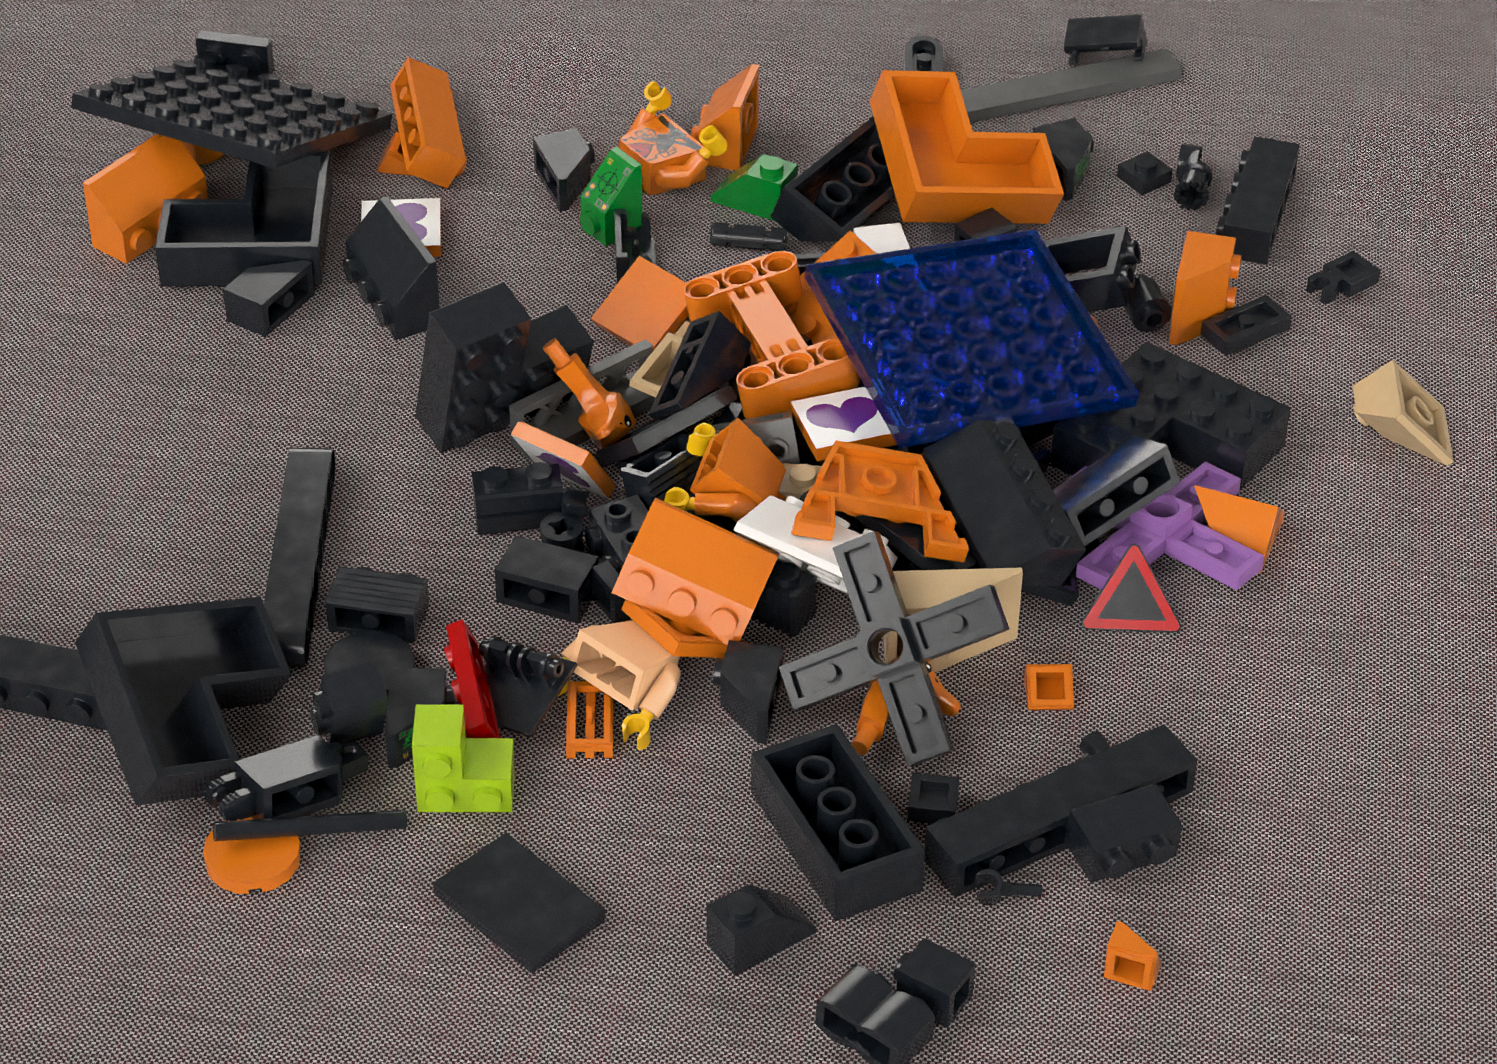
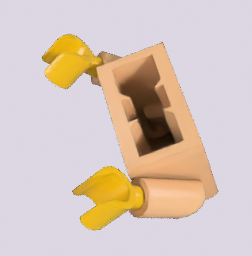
M633 620L605 625H592L579 629L577 638L561 652L563 659L577 663V667L573 671L575 674L632 711L638 708L641 710L639 714H631L624 719L622 723L623 742L625 743L632 733L640 732L637 738V749L643 750L647 748L651 742L650 722L652 719H659L676 692L681 676V671L678 667L680 657L672 656ZM568 681L558 696L567 691Z

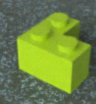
M416 705L412 755L417 812H513L515 782L513 738H466L464 705Z

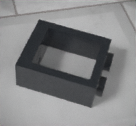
M1127 226L1035 242L1021 291L1025 297L1079 313L1126 306L1130 289L1135 286L1134 273L1136 266L1141 262L1139 244L1136 240L1131 239ZM1106 267L1104 270L1062 277L1063 274Z

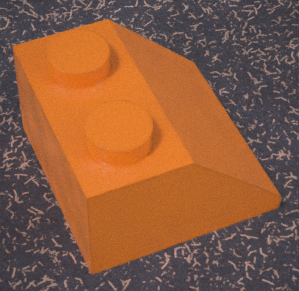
M751 64L714 91L709 104H704L702 107L699 126H693L691 136L700 142L699 135L705 127L713 125L727 141L725 153L719 156L711 155L708 158L711 161L708 165L710 167L737 170L742 167L759 129V65Z
M1187 231L1176 279L1169 344L1179 345L1201 336L1202 321L1235 308L1237 287H1231L1230 282L1231 278L1238 279L1242 255L1234 254L1235 237Z

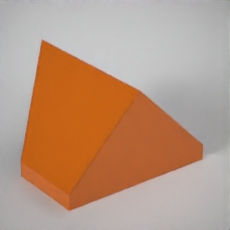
M1194 485L1209 528L1264 555V567L1284 520L1285 512L1278 506Z

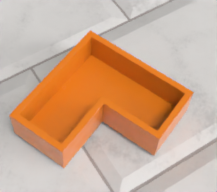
M882 70L869 102L903 222L959 223L993 208L1012 223L1049 224L1064 192L1045 133L973 132L955 72Z

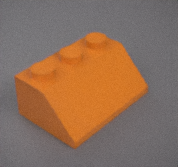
M160 134L154 135L83 182L92 246L125 264H128L156 244L164 199H208L206 176L180 140Z
M655 498L628 553L612 593L639 606L651 609L655 613L679 624H685L686 627L708 637L722 640V643L728 645L729 640L740 642L779 553Z

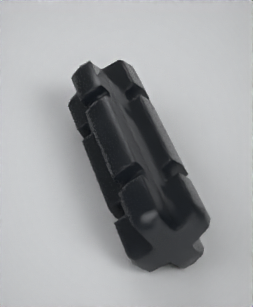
M715 222L710 229V243L713 246L727 247V243H732V247L758 250H764V246H769L770 251H784L787 247L788 234L785 228L771 227V231H767L766 226L734 224L732 228L728 227V223Z

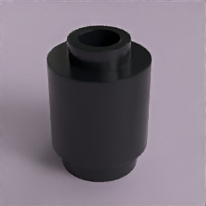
M1144 274L1134 275L1135 286L1130 289L1127 305L1124 308L1136 329L1143 332H1152L1160 329L1168 322L1171 316V307L1158 283L1153 278Z

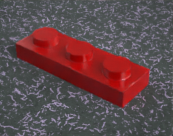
M461 619L446 626L450 645L445 646L444 651L451 669L456 672L457 679L452 680L451 684L458 703L464 705L466 738H501L483 656L479 654L480 644L464 620Z

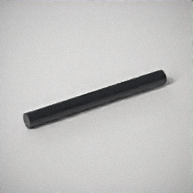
M406 810L214 822L213 837L214 841L217 842L406 829L407 813Z

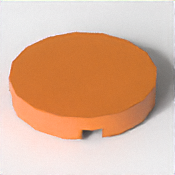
M249 817V818H246V819H243V820H254V819H253L252 817ZM212 830L205 840L203 858L209 878L220 888L236 894H249V889L262 888L263 893L274 890L290 880L299 868L301 845L298 836L215 842Z

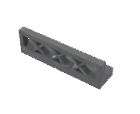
M643 340L587 367L596 380L608 375L602 386L607 391L620 393L630 406L634 417L650 410L656 398L629 386L630 379L639 369L624 375L632 362L639 359L640 368L653 352V345L647 340ZM562 380L509 405L511 432L517 422H524L525 414L540 408L534 419L527 424L576 446L591 439L578 422L582 406L574 393L566 405L556 408L564 395L572 392ZM511 436V444L532 463H535Z

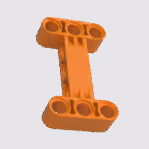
M788 251L772 252L694 278L685 284L683 291L690 322L720 311L752 343L750 351L758 364L743 369L736 377L742 411L746 419L791 411V401L858 387L860 380L853 344L843 338H834L807 346L783 308L797 302L803 294L797 258L793 253Z

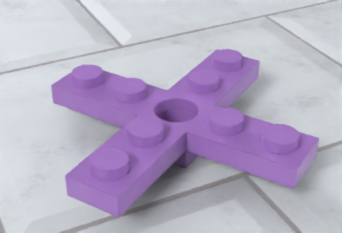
M1205 461L1181 480L1179 484L1115 525L1113 528L1118 531L1077 563L1076 577L1101 590L1129 545L1137 544L1140 546L1149 565L1165 553L1185 565L1238 590L1262 570L1264 555L1202 525L1201 523L1206 518L1194 485L1237 495L1240 491L1241 478ZM1086 466L1083 467L1081 470H1079V471H1078L1077 473H1075L1073 476H1075L1076 474H1078L1079 472H1081L1082 470H1084V469L1087 468V467H1086Z

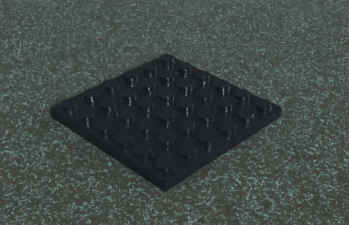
M195 55L194 59L189 61H174V64L168 67L156 66L150 72H134L132 77L112 78L111 82L107 84H91L89 89L73 93L71 108L271 168H276L389 129L392 119V113L378 110L379 105L366 101L354 103L347 101L346 96L341 93L324 92L322 94L313 91V86L309 84H287L280 82L281 77L274 74H252L248 72V67L243 65L228 64L225 66L216 64V58L207 55Z

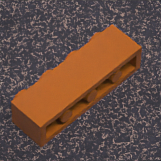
M408 57L390 84L406 171L411 175L448 189L455 176L459 177L463 173L467 163L448 73Z

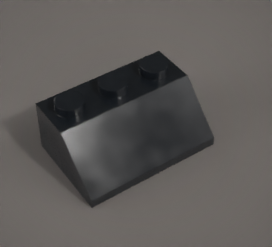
M388 196L382 197L346 240L347 258L343 259L342 264L347 280L355 282L358 286L363 302L373 307L380 326H386L395 340L427 331L429 312L440 308L436 260Z

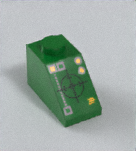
M618 147L609 151L580 196L581 228L586 234L594 237L604 246L615 242L614 209L626 210L628 226L636 228L642 224V166Z
M762 154L729 174L711 194V202L774 221L770 217L783 187L798 176V164L782 160L776 156Z

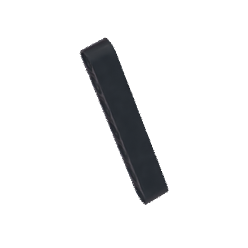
M290 447L288 452L264 600V607L288 666L307 667L309 661L335 482L334 448Z

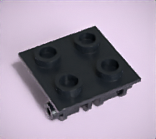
M492 636L489 639L485 638L479 645V654L484 657L487 663L485 669L498 727L532 738L577 667V663L560 658L554 653L546 654L536 651L531 646L503 641L497 636Z

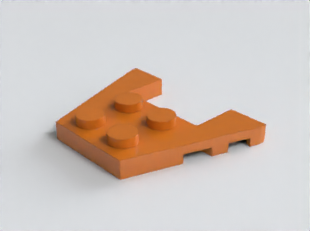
M835 440L813 487L807 493L801 510L796 514L791 529V535L832 541L836 528L835 511H841L851 516L866 515L888 519L894 523L908 522L922 525L925 557L964 563L969 550L965 538H959L955 531L957 522L951 511L944 510L939 500L941 491L922 455Z

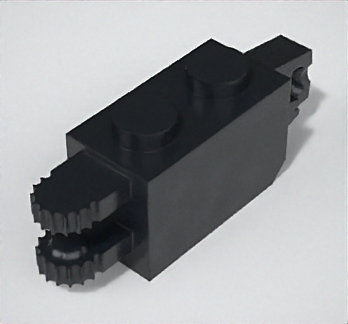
M319 735L235 761V772L220 776L219 779L215 778L214 781L206 784L207 787L204 789L205 792L203 794L205 796L204 799L211 807L217 808L219 806V814L226 821L243 820L249 817L253 819L305 816L338 805L342 798V782L368 770V754L354 741L344 744H328Z

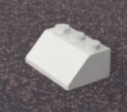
M770 495L737 522L734 531L739 536L779 553L777 560L784 563H793L800 570L817 576V581L846 594L848 592L833 547L873 532L869 529H864L862 534L848 529L850 523L835 515L836 528L832 541L791 535L795 516L804 504L803 501L792 496H787L786 500L783 501ZM881 535L891 567L893 568L897 556L887 546L889 540Z

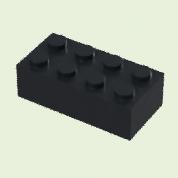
M838 724L751 752V793L835 922L923 891L925 850Z

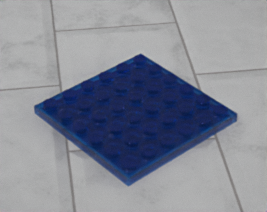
M1036 229L806 265L805 279L899 448L939 441L977 420L1014 422L1016 427L1130 408L1137 405L1139 398L1138 390Z

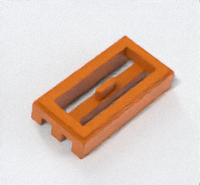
M568 681L566 759H575L576 752H585V758H595V752H604V758H613L614 698L604 692V738H595L596 692L603 691L588 681ZM577 693H586L585 739H576Z

